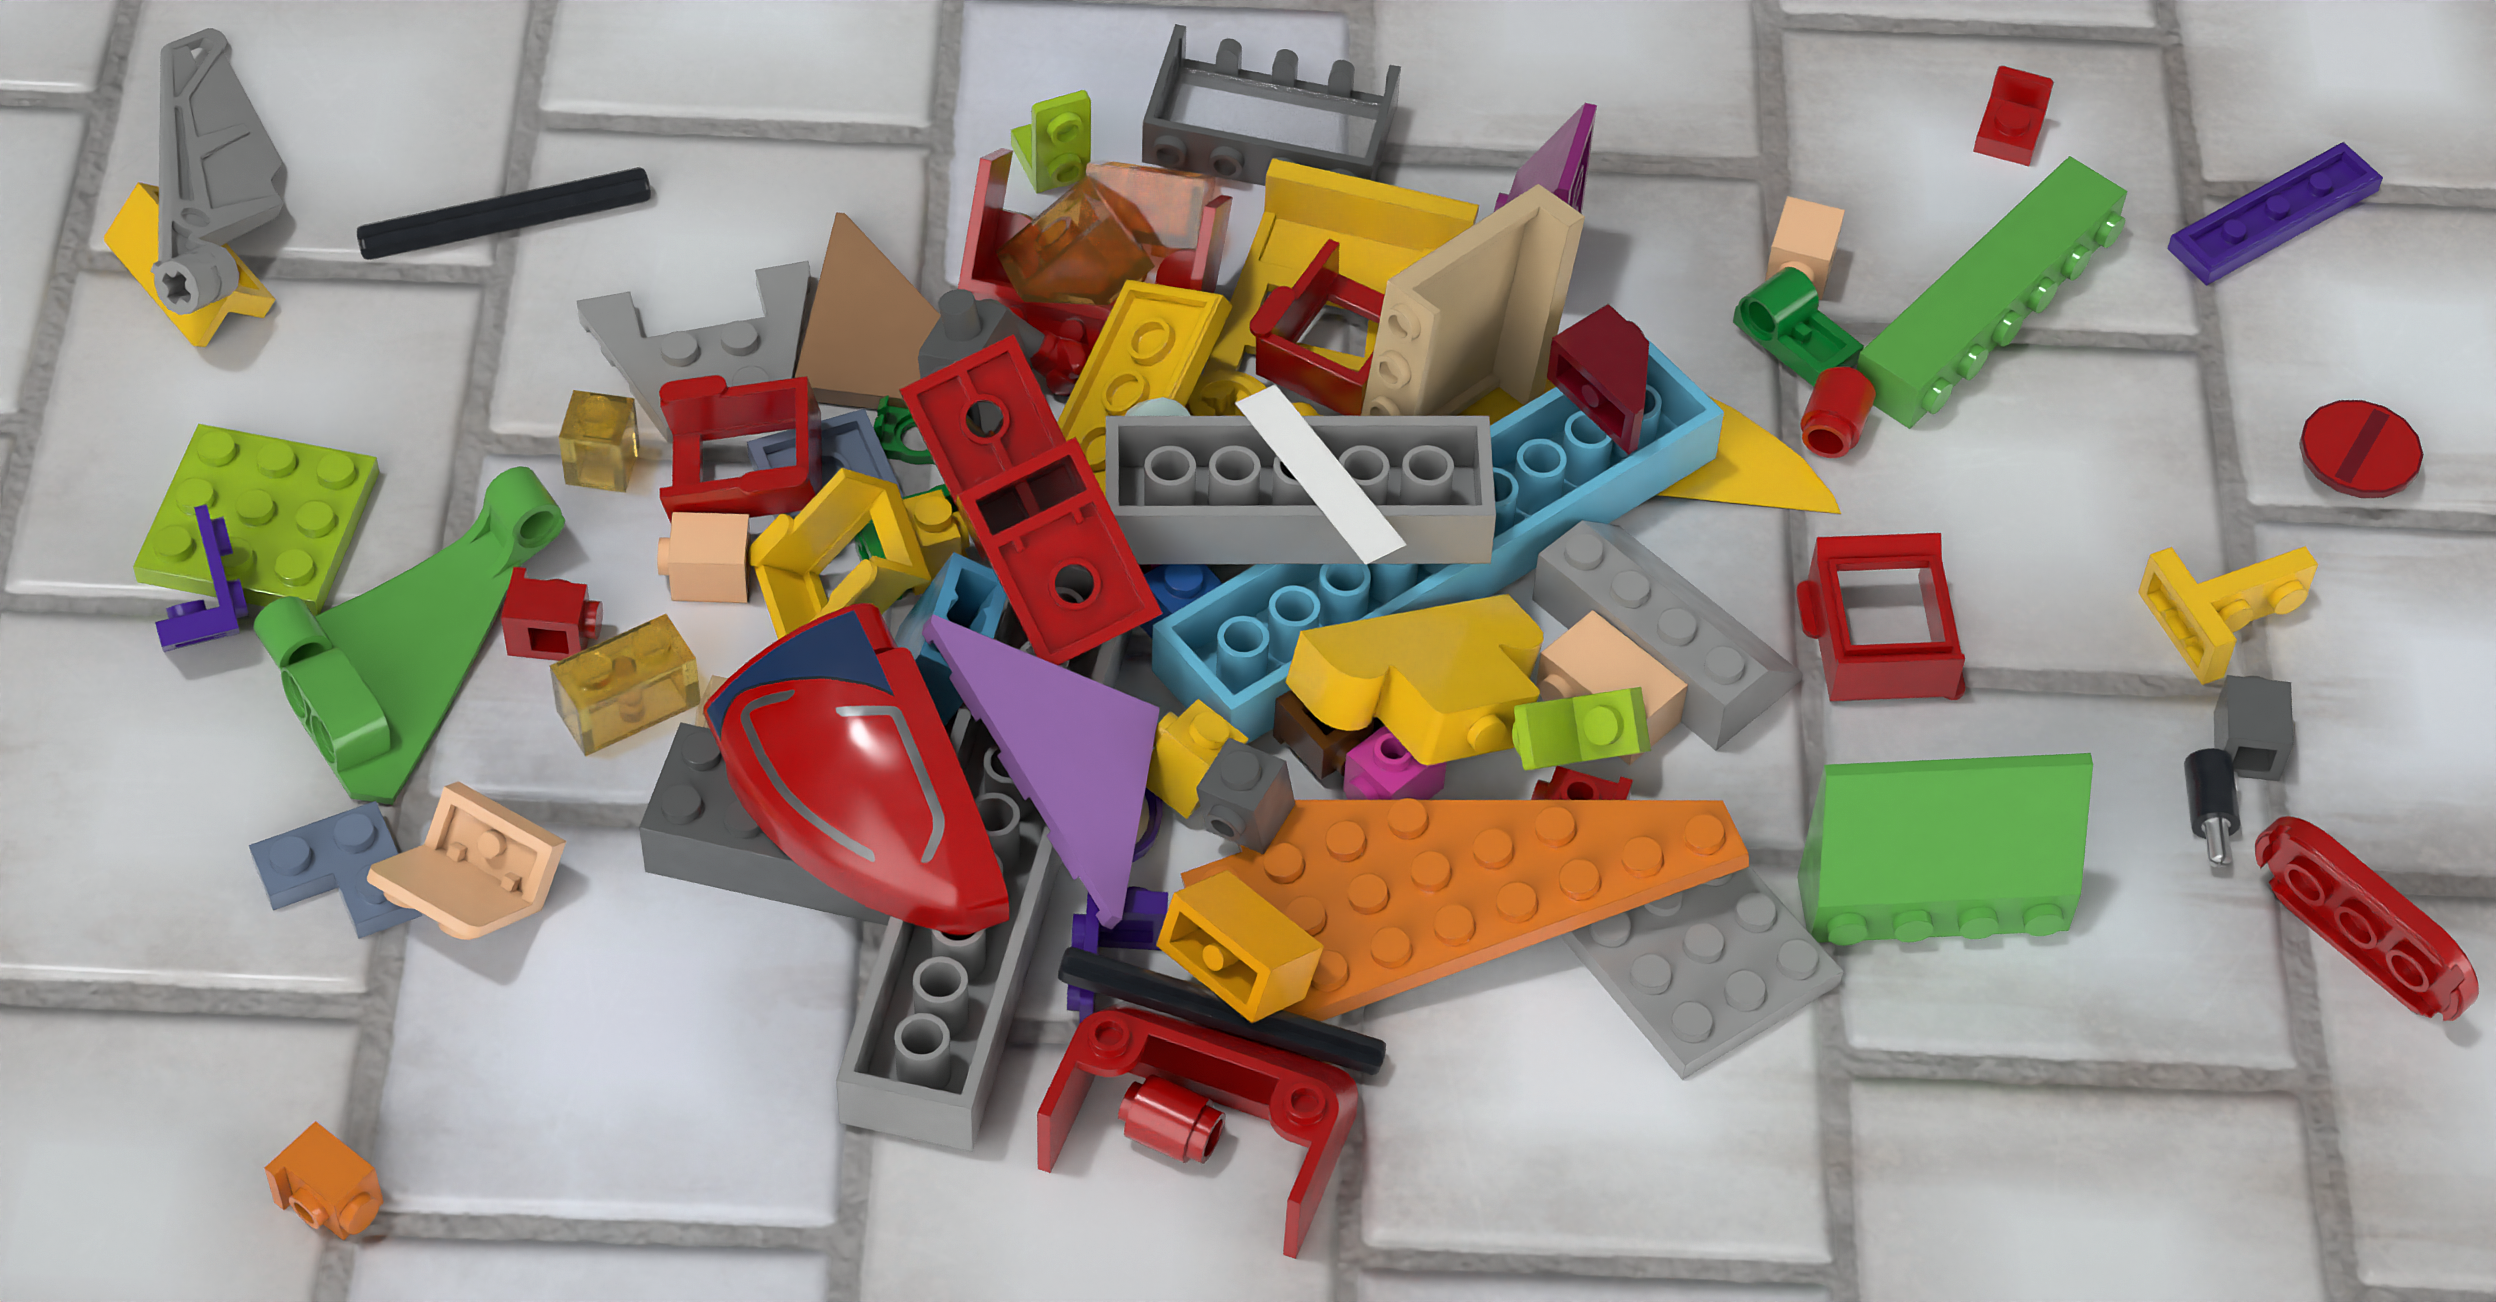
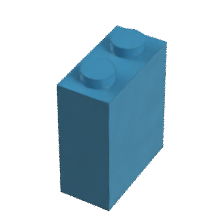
M955 552L952 553L901 623L894 640L897 647H905L912 653L944 727L964 701L949 679L953 672L934 643L928 644L922 635L923 625L934 614L993 639L1006 600V594L994 570Z

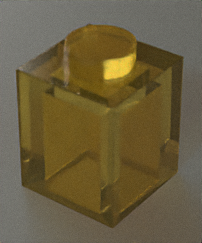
M573 390L558 437L565 484L626 493L640 448L635 399Z

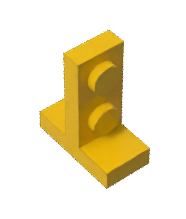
M2306 546L2197 584L2174 549L2170 547L2150 554L2138 593L2199 682L2204 685L2224 678L2237 642L2233 632L2240 630L2250 621L2273 613L2278 615L2287 614L2305 602L2318 563Z

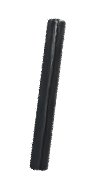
M636 167L364 224L357 228L356 236L362 257L365 260H373L647 202L651 198L650 183L644 168Z
M1068 947L1061 959L1058 979L1066 984L1369 1075L1378 1074L1385 1058L1386 1043L1383 1040L1284 1010L1277 1011L1259 1021L1251 1023L1208 987L1075 947Z

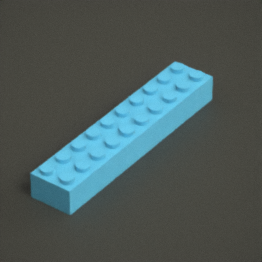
M1646 338L1649 341L1644 413L1638 449L1629 455L1557 387L1490 426L1496 509L1491 564H1256L1153 625L1152 672L1186 709L1197 699L1201 700L1248 737L1247 745L1274 727L1275 700L1291 690L1285 681L1300 631L1481 599L1493 595L1537 567L1538 554L1582 520L1609 524L1714 460L1717 454L1724 411Z

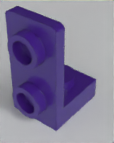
M207 504L194 507L219 607L206 609L204 600H195L166 608L168 619L155 622L163 652L240 634L237 618L249 616L240 579L227 581L221 556L233 554L224 516L211 519Z

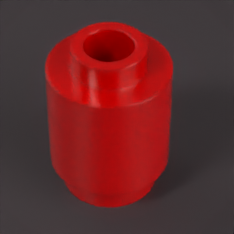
M1833 367L1819 374L1800 423L1803 432V443L1813 453L1826 458H1840L1846 455L1849 449L1858 444L1876 397L1873 384L1860 371L1851 367Z
M1151 1074L1143 1084L1134 1081L1129 1086L1121 1102L1118 1119L1125 1122L1124 1136L1182 1163H1187L1190 1159L1204 1164L1213 1153L1225 1124L1226 1114L1213 1108V1100L1155 1074Z

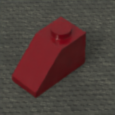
M1607 304L1552 337L1547 379L1628 455L1638 449L1645 405L1649 341L1634 322L1627 321L1613 307Z

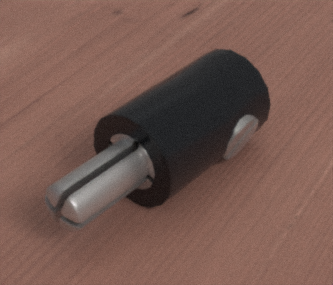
M2215 748L2201 749L2191 753L2184 761L2191 828L2195 835L2206 839L2209 864L2213 867L2222 868L2228 866L2232 861L2229 836L2237 832L2241 825L2237 798L2238 774L2234 771L2233 760L2228 752Z

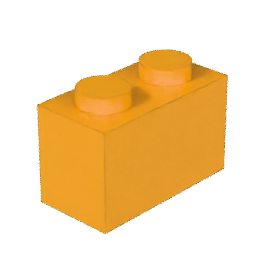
M1228 870L1174 892L1156 943L1159 949L1251 1023L1305 999L1324 948L1320 942Z

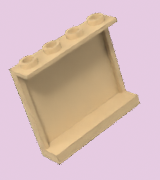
M1537 184L1387 281L1361 416H1456L1498 387L1523 405L1543 395L1547 380L1552 337L1558 334L1585 216L1540 184Z

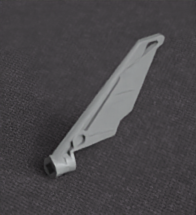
M207 28L168 43L161 49L158 262L153 263L150 272L155 275L154 284L159 299L167 309L179 315L191 314L233 293L238 287L239 271L235 259L221 245L276 219L283 206V202L271 182L280 169L282 160L223 52L228 42L225 35L213 28ZM200 47L210 52L198 68L191 51Z

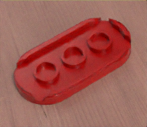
M2285 816L2276 819L2257 837L2255 841L2257 864L2260 866V869L2266 863L2268 864L2270 871L2274 875L2268 883L2281 903L2409 1010L2432 1018L2438 1012L2443 1015V1021H2454L2477 1000L2479 985L2476 973L2457 942L2440 925L2324 830L2306 820Z

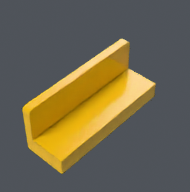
M138 182L104 235V242L193 346L206 347L228 312L264 318L276 299L227 243L221 245V247L226 248L235 259L239 271L238 287L233 293L191 314L179 315L167 309L158 297L154 284L155 275L150 272L153 263L158 262L159 187Z

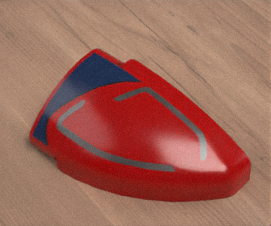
M871 603L853 604L821 616L773 642L746 662L705 703L703 715L726 763L727 778L731 788L743 808L767 837L798 866L829 887L868 908L905 922L955 935L972 934L1009 921V899L1006 885L952 743L912 653L905 647H897L877 606Z

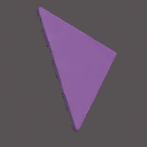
M932 614L923 625L922 635L928 644L934 643L953 672L949 679L975 721L977 722L982 719L1002 751L998 758L1024 800L1031 798L1050 829L1047 837L1072 878L1076 880L1080 877L1100 910L1096 914L1102 926L1112 929L1122 920L1160 708Z

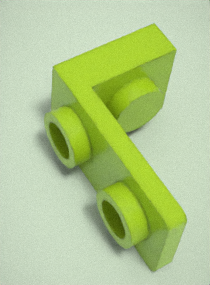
M1086 90L1035 103L1031 108L1032 123L1011 129V146L1036 194L1057 187L1069 186L1075 182L1091 178V99Z
M1641 687L1515 705L1513 744L1517 753L1521 756L1522 766L1525 771L1651 751Z

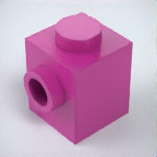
M1384 725L1346 754L1343 791L1348 800H1400L1404 798L1429 800L1444 789L1447 762L1433 765L1419 763Z

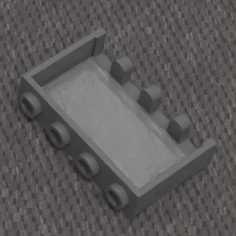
M1175 24L1143 119L1142 163L1265 186L1266 173L1273 158L1366 180H1376L1394 113L1398 107L1401 66L1389 65L1384 96L1353 90L1355 68L1352 63L1346 60H1337L1333 63L1328 85L1297 80L1298 56L1295 52L1288 49H1281L1276 53L1272 66V75L1241 69L1242 46L1238 41L1230 38L1223 39L1220 42L1216 54V64L1185 59L1186 26Z

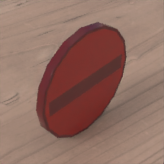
M2338 400L2319 407L2305 421L2299 441L2303 462L2318 480L2337 492L2358 498H2385L2404 491L2417 478L2424 455L2418 434L2403 417L2385 406L2364 400Z

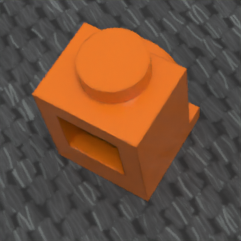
M316 1121L264 1167L275 1204L283 1210L291 1205L297 1215L309 1226L318 1229L321 1225H325L343 1241L350 1234L356 1235L365 1230L376 1217L379 1207L384 1203L375 1168Z

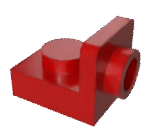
M1999 66L1973 152L2029 167L2046 116L2054 81L2044 76L2006 66Z

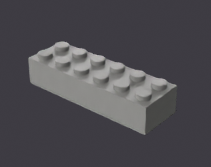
M1106 416V499L1138 564H1364L1245 416ZM1302 416L1407 544L1369 564H1491L1496 509L1489 416Z

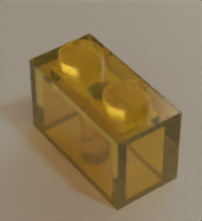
M663 614L549 665L556 711L585 757L696 707L701 701L696 657L667 614Z

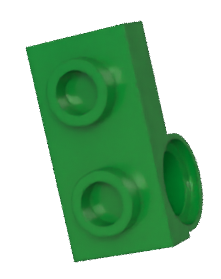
M1785 267L1744 296L1735 307L1732 323L1813 387L1822 371L1833 367L1852 368L1857 365L1860 352L1864 349L1863 344L1818 310L1819 297L1816 288L1803 272L1794 267Z

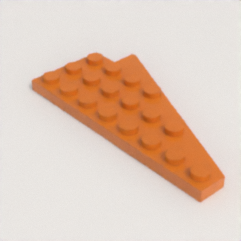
M1412 798L1400 800H1295L1294 807L1264 854L1237 844L1240 850L1239 853L1180 873L1183 886L1186 888L1228 870L1324 946L1305 999L1282 1009L1317 1021H1324L1749 867V853L1723 800H1416Z

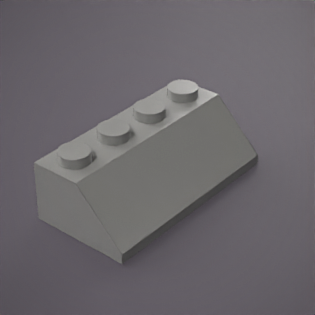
M1582 520L1538 554L1532 600L1568 630L1594 610L1688 684L1681 723L1715 751L1802 681L1803 673L1620 526Z

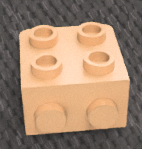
M457 781L444 786L425 843L372 864L367 875V881L384 891L385 898L391 903L404 908L416 909L437 921L439 928L446 934L458 939H476L542 911L566 841Z

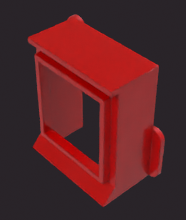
M1329 238L1292 288L1288 286L1275 288L1251 319L1250 332L1256 336V375L1344 416H1361L1373 352L1361 369L1355 372L1296 344L1327 301L1378 324L1380 322L1385 294L1339 274L1340 243Z
M712 375L669 381L661 386L659 390L660 407L673 435L672 486L660 488L659 498L670 523H672L673 512L749 514V518L802 511L822 489L821 411L808 376L728 387L726 380L722 376ZM796 429V465L745 473L742 477L703 482V441Z
M1941 533L1817 537L1808 579L1798 584L1796 597L1804 634L1819 641L1829 701L1944 697L1949 700L1960 699L1964 695L1966 688L1962 672L1965 655L1961 653L1942 562ZM1920 568L1918 579L1931 642L1851 645L1837 571Z

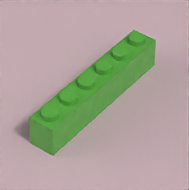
M2071 156L2064 160L1860 352L1856 370L1860 371L1875 388L1876 397L1873 406L1908 429L1917 423L1927 412L1932 415L1936 414L1947 402L1953 387L1962 378L1969 381L1977 375L1983 367L1988 353L1998 344L2002 347L2007 346L2018 333L2023 320L2032 311L2039 314L2049 305L2058 286L2067 278L2071 281L2077 279L2088 265L2091 255L2100 246L2108 248L2116 241L2126 221L2121 216L2128 191Z

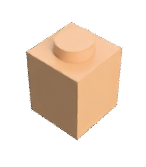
M1787 196L1771 247L1765 281L1785 267H1794L1811 280L1816 288L1819 300H1822L1837 251L1845 210Z
M673 512L670 538H659L657 554L658 574L669 575L672 601L748 603L751 565L747 561V552L752 544L749 514Z

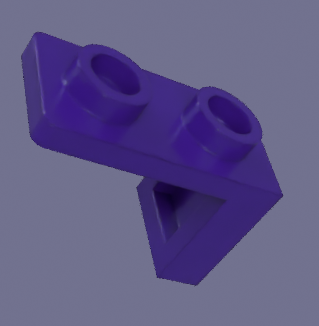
M1136 886L1127 887L1122 920L1112 929L1102 926L1096 914L1100 910L1089 892L1087 895L1086 914L1073 913L1071 947L1098 955L1099 947L1162 951L1156 946L1168 911V892L1150 891ZM1068 984L1067 1011H1079L1080 1024L1086 1017L1095 1013L1096 992Z

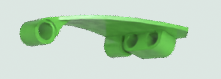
M518 466L510 468L493 479L486 489L483 508L479 517L470 530L460 539L413 568L316 616L312 614L302 599L288 596L268 604L256 617L253 627L254 631L281 672L282 685L291 708L351 799L376 801L377 803L393 805L473 665L506 599L513 567H521L523 563L552 542L564 528L565 518L560 507L534 471L529 467Z

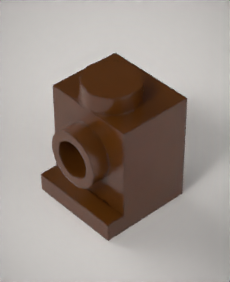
M1289 690L1275 700L1273 737L1280 745L1286 742L1318 778L1322 780L1335 771H1338L1341 776L1345 775L1346 754L1373 734L1375 719L1373 718L1368 727L1361 730L1346 731L1333 728L1316 718L1296 694Z

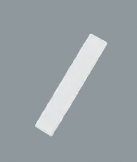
M1276 384L1235 403L1365 565L1407 545Z

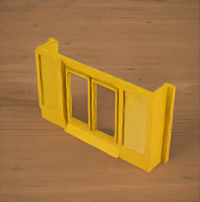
M1272 158L1266 173L1264 213L1230 301L1233 307L1211 351L1203 374L1215 370L1238 371L1245 352L1256 355V336L1250 332V321L1264 303L1267 292H1272L1279 286L1292 288L1329 238L1340 243L1339 274L1385 294L1387 281L1475 225L1479 213V205ZM1327 301L1326 304H1325V305H1329V306H1333V307H1338V308L1345 309V308H1343V307H1341V306H1339V305H1337V304H1334V303H1332V302H1330V301ZM1296 343L1355 372H1358L1368 359L1308 344ZM1234 401L1231 407H1227L1222 413L1215 412V416H1235L1236 402Z

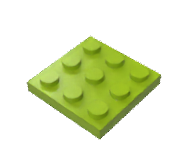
M198 423L133 565L136 581L138 583L217 597L194 507L207 504L211 519L224 516L233 554L221 556L227 581L240 579L246 603L266 607L277 599L293 596L302 599L314 616L320 614L380 473L377 457Z

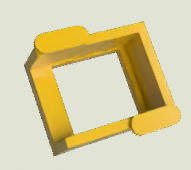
M841 468L794 519L790 515L780 514L751 544L747 552V561L749 565L754 566L778 639L821 616L853 604L871 603L877 606L881 614H883L907 589L932 581L898 485L845 468ZM872 519L886 559L872 556L869 560H862L832 591L828 602L819 574Z

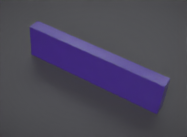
M2342 142L2172 234L2167 249L2207 286L2378 192L2383 177L2345 142Z

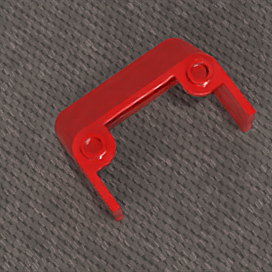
M1000 148L981 157L958 289L970 291L974 295L975 300H996L1011 309L1013 313L1040 332L1049 330L1056 336L1070 338L1086 344L1092 350L1125 283L1041 265L1044 236L1038 223L1024 213L1003 209L1013 150ZM1220 195L1204 206L1196 250L1180 249L1168 255L1161 262L1157 270L1155 284L1208 293L1215 292L1233 197Z
M1126 1001L1119 1002L1086 1017L1078 1025L1037 1112L1038 1169L1051 1173L1096 1075L1116 1077L1128 1072L1146 1079L1149 1075L1155 1074L1205 1096L1215 1103L1268 1120L1275 1132L1283 1139L1309 1148L1287 1199L1283 1255L1296 1259L1356 1117L1358 1089L1353 1078L1338 1067L1286 1049Z

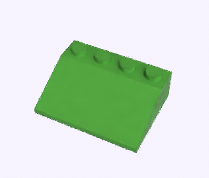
M2091 753L1824 765L1797 876L1807 931L1818 943L1832 942L1841 946L1853 945L1866 940L1897 939L1901 942L1911 943L1929 937L1963 936L1967 939H1983L1993 934L2028 933L2032 936H2048L2058 931H2069L2082 889L2093 772Z

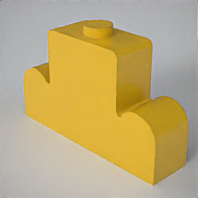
M1509 594L1300 631L1285 683L1311 713L1324 724L1336 729L1354 731L1368 727L1373 717H1377L1419 763L1433 765L1515 748L1512 738V728L1515 722L1514 707L1515 705L1534 703L1538 700L1540 690L1530 679L1544 641V636L1539 625Z

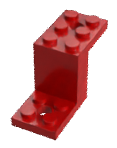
M1014 334L899 389L983 562L989 560L1036 657L1058 666L1163 614L1077 438L1074 437L1066 441ZM989 402L999 408L1003 416V426L996 435L988 438L978 437L969 430L966 423V414L974 404ZM1077 565L1085 568L1090 573L1093 579V590L1088 599L1081 603H1069L1058 595L1055 588V579L1058 572L1064 567Z

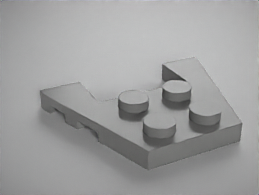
M809 261L755 270L756 286L765 317L642 338L631 292L629 291L577 300L579 321L585 331H591L598 340L601 352L612 367L617 366L628 381L630 392L668 443L673 442V435L660 407L659 390L663 384L669 381L712 375L722 376L726 380L728 387L795 378L798 366L800 337L804 330L807 294L810 293L811 287Z

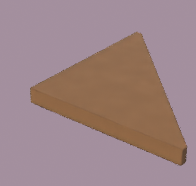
M836 212L795 378L808 376L817 402L878 409L880 399L889 395V406L908 409L899 389L921 379L918 363L919 351L941 315L845 213ZM1003 418L999 422L1001 425H1003Z

